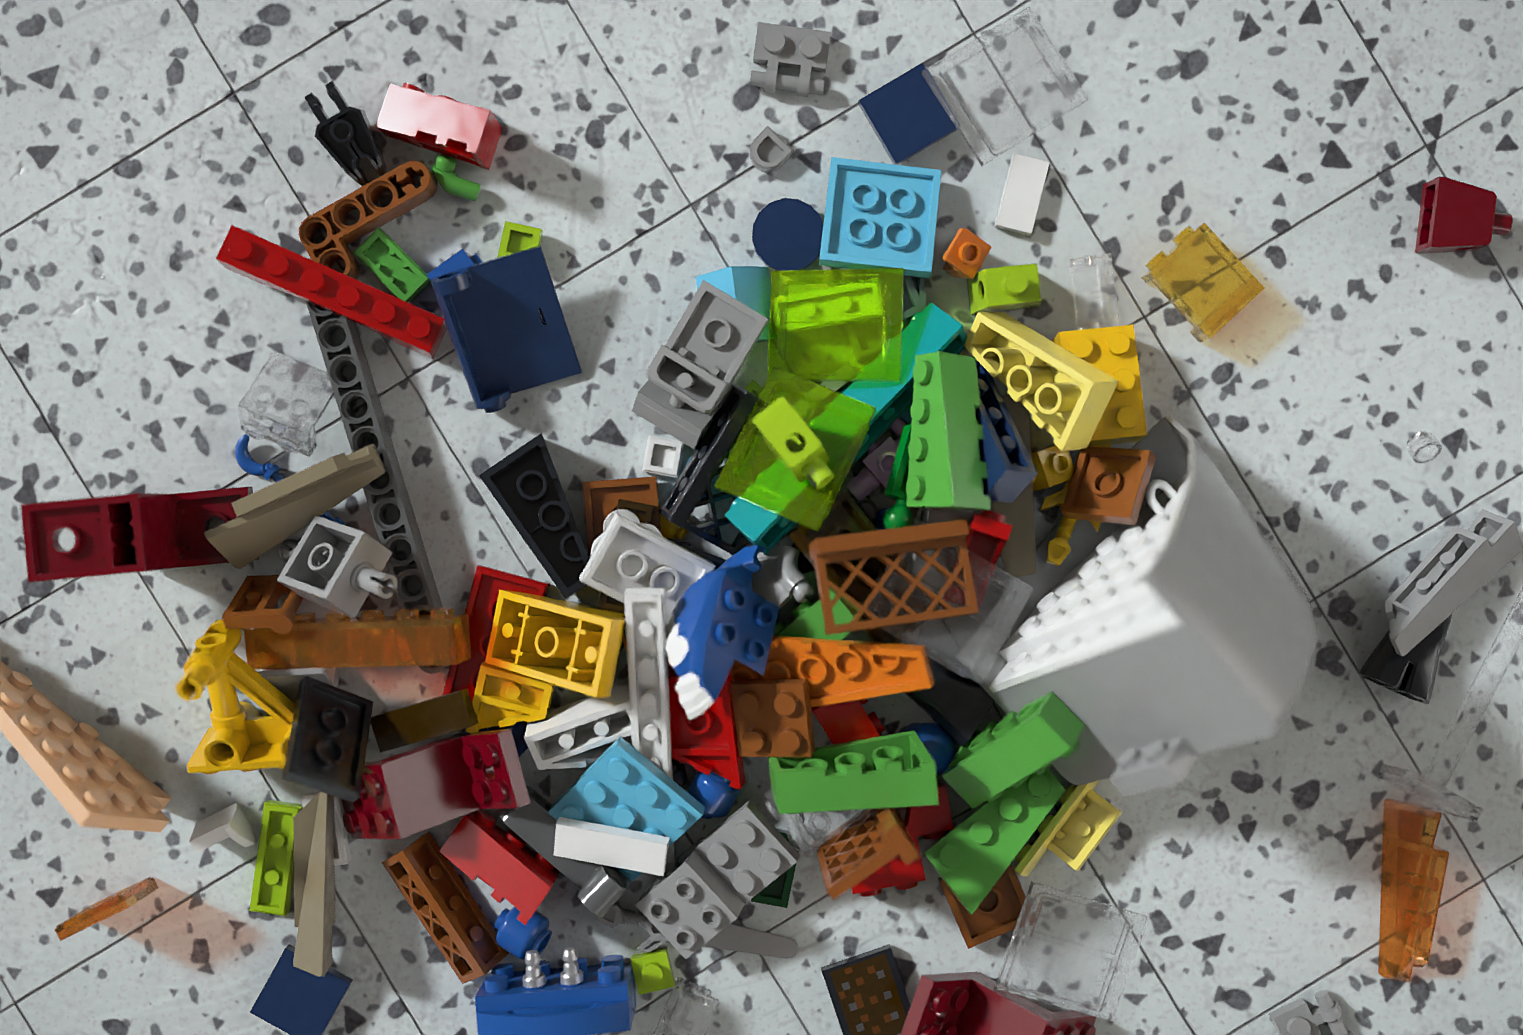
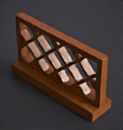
M967 519L816 538L808 546L810 558L814 560L826 635L979 613L965 536L969 535ZM956 547L959 563L951 573L936 562L935 559L942 549ZM934 550V552L932 553L931 556H929V555H927L925 552H923V551ZM914 553L926 562L915 578L898 566V563L905 554ZM897 555L894 561H891L886 556ZM877 558L889 567L878 583L860 571L867 559ZM860 560L856 567L848 562ZM839 563L851 572L841 588H838L827 579L825 564ZM930 566L947 578V581L937 595L919 582ZM893 571L910 583V586L900 600L882 587ZM959 572L961 573L962 580L956 577ZM855 576L873 589L863 605L844 592ZM952 583L964 591L966 607L954 608L942 599V596ZM914 588L932 600L924 613H916L904 604ZM829 590L836 594L832 600ZM877 593L895 605L887 618L879 619L866 609ZM839 598L858 611L850 623L835 625L832 608ZM937 604L944 609L933 611ZM899 610H902L904 613L907 614L902 616H895ZM862 614L869 619L857 622Z
M895 807L864 809L815 844L826 891L833 900L897 855H900L906 865L920 857Z

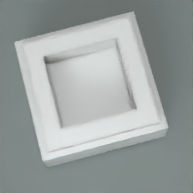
M649 435L642 471L679 478L685 443Z

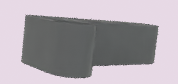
M526 785L531 803L519 808H502L499 812L500 818L510 829L580 889L578 898L589 911L598 917H604L628 889L631 880L612 866L554 856L557 820L548 813L551 804L538 792Z

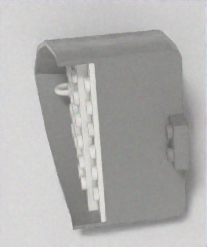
M1170 415L1162 418L1147 432V436L1140 439L1130 448L1151 450L1156 456L1136 525L1101 522L1099 530L1096 532L1090 521L1077 519L1076 524H1074L1073 533L1070 534V541H1068L1071 551L1057 567L1046 562L1047 543L1056 537L1058 527H1060L1059 524H1061L1060 520L1035 549L1036 572L1032 575L1011 579L980 624L955 654L958 661L1006 714L1012 711L1018 714L1024 705L1053 692L1085 724V727L1077 739L1080 745L1076 751L1066 759H1062L1059 756L1054 759L1052 765L1067 781L1076 785L1110 778L1109 780L1124 797L1180 784L1200 754L1275 735L1296 700L1319 642L1310 599L1196 438Z

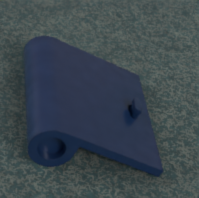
M541 245L451 271L431 280L476 409H484L485 413L499 411L506 407L505 402L511 398L512 393L582 373Z

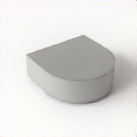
M769 126L753 140L750 147L752 164L758 170L767 173L780 169L794 154V150Z

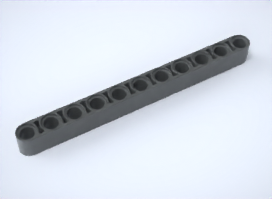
M306 301L352 453L364 448V441L368 435L373 433L378 438L377 452L385 470L389 474L390 480L383 489H380L376 485L375 480L364 486L363 490L379 542L392 552L386 565L389 574L394 575L397 579V589H394L416 663L426 673H438L448 668L452 663L455 645L357 325L345 317L329 310L323 311L322 307ZM343 328L346 333L345 341L340 346L335 347L332 343V335L337 329ZM353 363L357 370L356 377L352 381L346 382L343 378V370L346 365ZM363 398L367 402L368 409L364 416L358 418L354 414L353 407L357 400ZM391 504H395L400 510V519L395 524H391L385 514L386 509ZM402 539L409 542L411 546V554L406 560L399 557L396 552L397 544ZM411 575H416L422 582V589L418 595L411 593L407 588V581ZM421 610L428 611L433 617V625L429 630L423 629L418 623V615ZM431 646H437L443 651L444 660L442 664H434L429 659L428 652Z

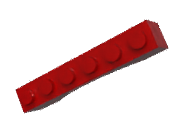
M231 225L216 257V260L228 270L325 308L431 359H434L447 330L444 318L234 225Z

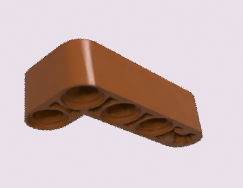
M406 162L307 217L299 227L300 240L311 260L332 269L333 264L337 260L344 259L346 268L342 274L357 280L360 275V267L348 245L430 200L437 191V179L421 162ZM416 175L421 176L420 182L422 185L418 188L413 186L415 184L413 178ZM400 184V185L403 187V188H401V189L406 193L405 196H404L403 193L396 187L397 185ZM387 191L392 192L393 198L391 203L386 207H379V196ZM359 209L360 218L358 222L347 226V214L351 210ZM326 227V239L322 243L315 244V232L319 228Z

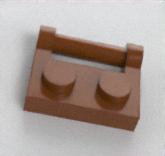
M279 575L247 576L222 615L225 629L249 631L257 628H271L280 634L288 633L295 623L294 615L304 598L278 582ZM289 593L281 609H274L281 595Z

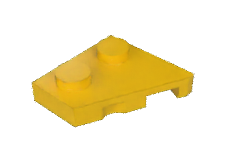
M484 661L480 666L472 702L479 723L466 728V732L475 733L483 728L498 725L501 728L512 726L519 721L533 722L545 719L549 712L555 684L490 665Z

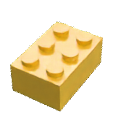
M1134 324L1058 332L1052 339L1054 343L1118 380L1088 446L1137 442L1147 436Z

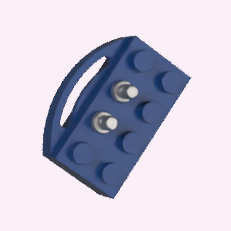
M575 947L564 949L562 957L565 963L562 968H550V962L540 960L537 950L526 952V970L514 971L513 964L511 963L497 964L491 969V973L487 974L475 995L478 1035H597L630 1031L636 1009L631 962L624 963L622 955H608L601 958L602 964L587 965V959L578 957Z

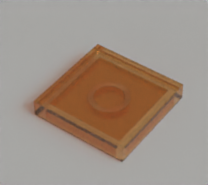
M153 877L145 878L88 906L57 925V928L54 930L59 940L62 941L129 908L157 890L158 886Z

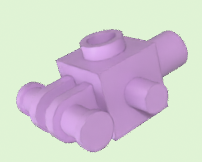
M901 415L890 426L891 430L898 436V439L894 441L891 437H888L881 444L876 440L866 450L868 455L860 462L865 469L845 485L859 502L879 485L884 490L887 487L904 426L907 425L901 419Z

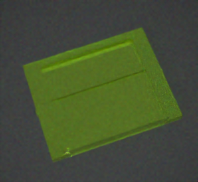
M904 269L772 271L770 321L768 325L767 381H900L902 328L904 326Z
M773 367L715 487L757 505L765 511H771L818 532L869 430V423L876 408L828 389L826 386L818 385ZM782 395L819 439L829 457L825 464L835 476L829 484L819 490H816L808 479L799 483L764 442L752 419Z

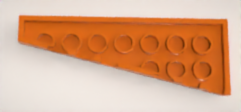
M623 632L622 639L627 652V642ZM772 636L764 675L737 660L734 661L731 667L732 681L742 679H808L810 707L932 688L934 684L926 648L921 645ZM668 657V675L670 676L676 671L669 662Z

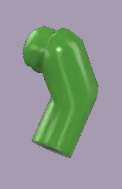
M439 155L436 159V164L432 166V172L443 190L476 202L481 184L460 178L454 171L456 160L449 155Z

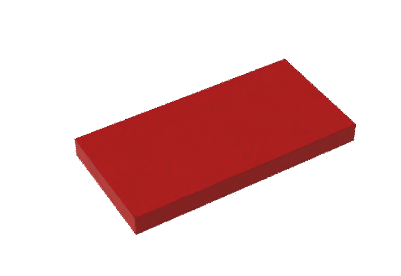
M477 565L442 695L467 688L473 702L480 666L486 660L499 590L516 591L546 597L550 583Z

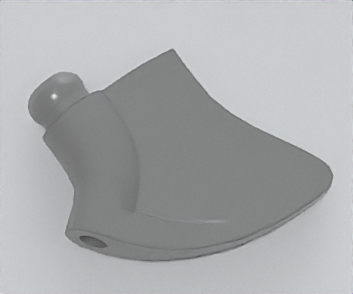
M774 546L766 555L759 553L758 561L762 566L761 569L752 573V591L777 605L779 609L792 598H795L800 603L807 602L805 596L809 594L812 597L814 590L808 584V579L798 568L799 550L789 546Z

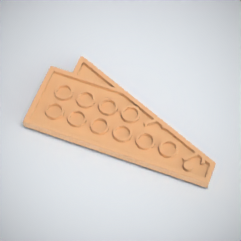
M0 661V731L79 826L161 832L170 822L161 810L165 808L172 798L97 738L99 733L94 727L84 722L78 723L35 689L32 686V681L27 676L13 671Z

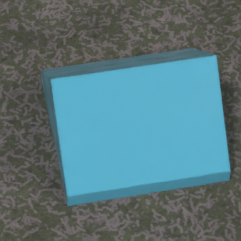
M730 266L696 276L697 290L704 280L769 319L768 324L756 343L778 340L771 304L772 291L768 267Z

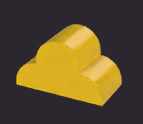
M499 590L485 663L596 698L610 697L626 621L625 614L598 609V606L585 603L556 600L516 591Z

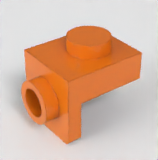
M960 228L943 256V260L946 262L943 270L953 277L973 279L992 246L967 228Z

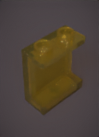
M1205 222L1195 229H1192L1190 225L1183 229L1172 240L1176 246L1167 254L1163 250L1156 254L1145 265L1149 271L1141 277L1145 283L1153 282L1194 327L1190 333L1199 343L1211 339L1265 289Z

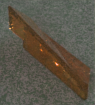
M1386 799L1384 801L1378 973L1384 978L1409 982L1411 980L1412 968L1423 967L1429 961L1449 852L1434 845L1442 816L1441 812L1425 805L1393 799Z

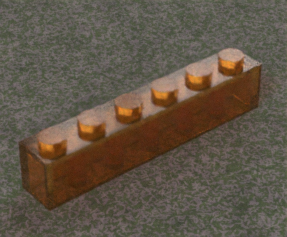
M436 608L430 610L431 615H419L418 609H402L395 611V616H384V610H369L360 612L361 617H355V619L339 612L326 613V618H316L315 612L296 613L292 629L285 634L277 633L271 628L244 630L247 664L254 670L456 665L471 659L468 613L454 614L453 608Z

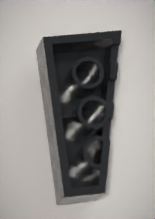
M541 433L479 476L567 600L587 586V584L580 581L579 577L589 561V556Z

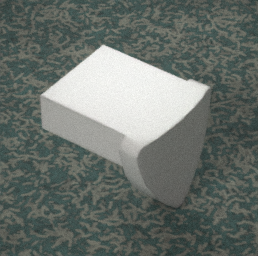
M236 802L196 822L189 843L198 853L229 837L243 847H249L255 844L257 840L249 821Z

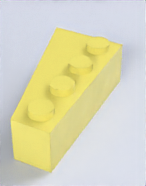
M978 312L964 347L993 378L1000 379L1009 389L1007 393L1015 402H1021L1033 415L1031 419L1041 429L1045 428L1055 438L1053 442L1061 451L1087 449L1118 380L1004 312Z

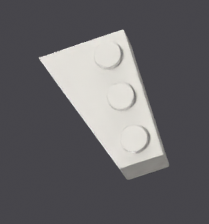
M629 682L612 688L610 697L596 698L589 696L550 710L547 717L543 720L527 722L524 739L538 769L586 767L587 764H593L619 737H622L632 746Z

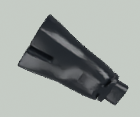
M1452 614L1405 656H1400L1396 653L1389 638V628L1358 674L1406 698L1429 704L1440 652L1450 626Z
M926 649L934 678L932 688L903 693L922 708L957 744L964 746L978 729L995 701L966 668Z

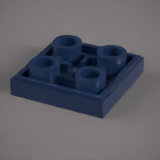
M923 62L858 101V105L892 163L895 165L908 160L957 131L960 127Z
M289 944L284 949L250 1013L290 1035H323L353 979L331 967L324 977H318L294 967L295 947Z

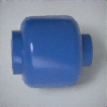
M697 770L687 792L705 806L704 814L701 818L712 819L713 817H724L731 811L741 789L729 786L730 780L713 772L708 776Z
M515 906L511 910L505 908L495 922V928L498 929L496 936L497 944L521 960H525L526 952L529 950H537L540 955L546 948L552 935V931L549 930L548 918L535 911L527 924L524 925L517 919L520 911Z

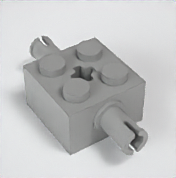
M315 515L300 542L287 540L283 543V545L292 548L291 551L280 548V558L287 562L279 575L278 582L310 602L354 619L370 592L386 599L394 593L384 589V586L397 589L396 577L382 572L392 552L366 532Z

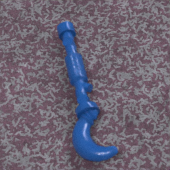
M247 434L239 438L235 446V457L243 471L250 475L263 476L266 481L272 479L278 482L285 479L284 474L278 473L280 467L277 464H259L252 459L248 451L250 437ZM329 511L320 516L344 525V522L338 517L334 519Z

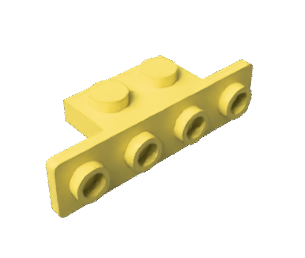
M1099 781L1078 785L1077 787L1071 785L1060 799V803L1063 806L1055 816L1050 814L1041 823L1038 829L1041 835L1033 845L1028 843L1020 851L1016 858L1019 864L1014 871L1021 876L1027 877L1048 849L1074 870H1080L1122 814L1120 810L1093 791Z

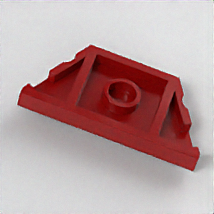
M731 669L715 702L701 715L691 720L686 715V710L679 701L680 695L675 689L680 677L676 672L669 676L672 758L681 763H689L696 770L708 776L713 772L730 780L729 786L741 789L746 782L743 759L739 757L730 686L733 682Z

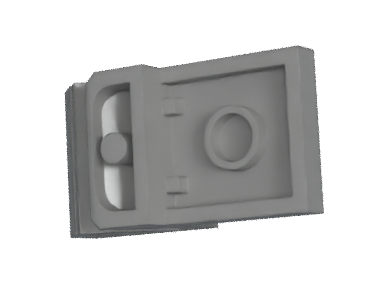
M703 280L667 343L661 345L648 367L646 373L648 381L638 391L632 412L689 447L696 449L733 389L734 385L732 383L768 324L769 319Z
M749 800L705 838L701 837L684 851L678 858L681 866L665 872L664 876H659L641 895L635 905L676 950L687 959L736 920L744 904L798 861L800 854Z

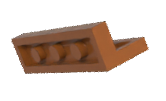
M427 832L403 850L384 860L382 864L461 983L464 984L486 975L510 953L497 944L496 931L448 859L439 852L440 847L430 832ZM399 861H400V863L402 864V866L404 867V869L406 870V872L408 873V875L405 874V872L403 871V869H402L401 866L399 865V863H398ZM421 896L424 897L428 905L425 904ZM441 927H443L446 930L448 935L445 934ZM462 958L466 960L471 970H469Z

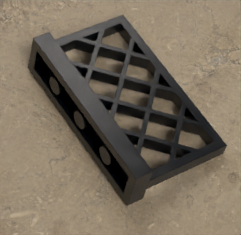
M734 385L659 510L670 522L689 530L731 555L742 550L748 539L739 532L731 545L722 540L719 526L731 522L726 517L717 519L714 502L732 497L734 501L739 497V494L746 493L756 483V479L760 475L757 463L775 458V462L778 460L773 452L756 456L752 438L761 435L758 430L751 431L749 418L756 406L765 410L770 405L737 385ZM746 440L749 458L731 463L730 449L735 443ZM751 465L754 483L737 488L733 470ZM727 472L730 490L712 495L710 487L712 479L715 475ZM708 504L710 522L695 525L688 521L696 507ZM713 528L714 535L707 532L706 530Z

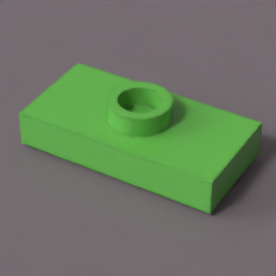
M380 227L353 252L399 299L410 304L431 284L427 273Z

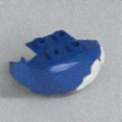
M760 545L747 546L727 559L717 570L707 572L685 591L672 611L667 625L665 649L668 653L669 662L680 677L675 689L680 695L679 701L685 708L689 720L701 715L715 702L735 660L764 675L779 610L777 605L752 591V573L761 569L762 564L758 561V554L765 552V547Z

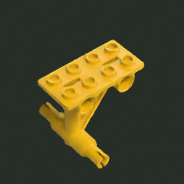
M223 618L214 621L205 634L195 641V648L184 664L185 674L176 685L178 696L186 701H190L192 695L194 701L199 699L207 686L212 712L210 713L212 727L208 728L187 763L188 773L202 772L209 775L220 771L240 770L242 772H251L262 768H279L284 770L296 704L234 653L242 639L241 629H225ZM236 688L266 711L269 716H260L254 705L239 701Z

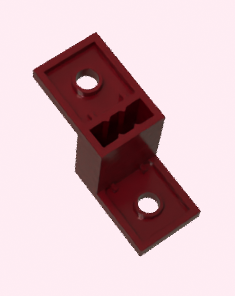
M238 487L176 494L134 493L20 504L28 583L230 563L207 540L204 532L209 530V522L215 516L223 519L224 523L238 518L231 503L252 494L253 488ZM64 529L71 530L75 536V544L69 551L64 550L59 544V535Z
M511 729L456 734L380 761L365 762L360 797L355 802L341 799L345 811L343 814L344 827L351 834L352 839H403L479 809L519 808L531 803Z
M980 972L921 975L901 1035H1095L1094 1023L1097 1015L1085 1008L1051 1012Z

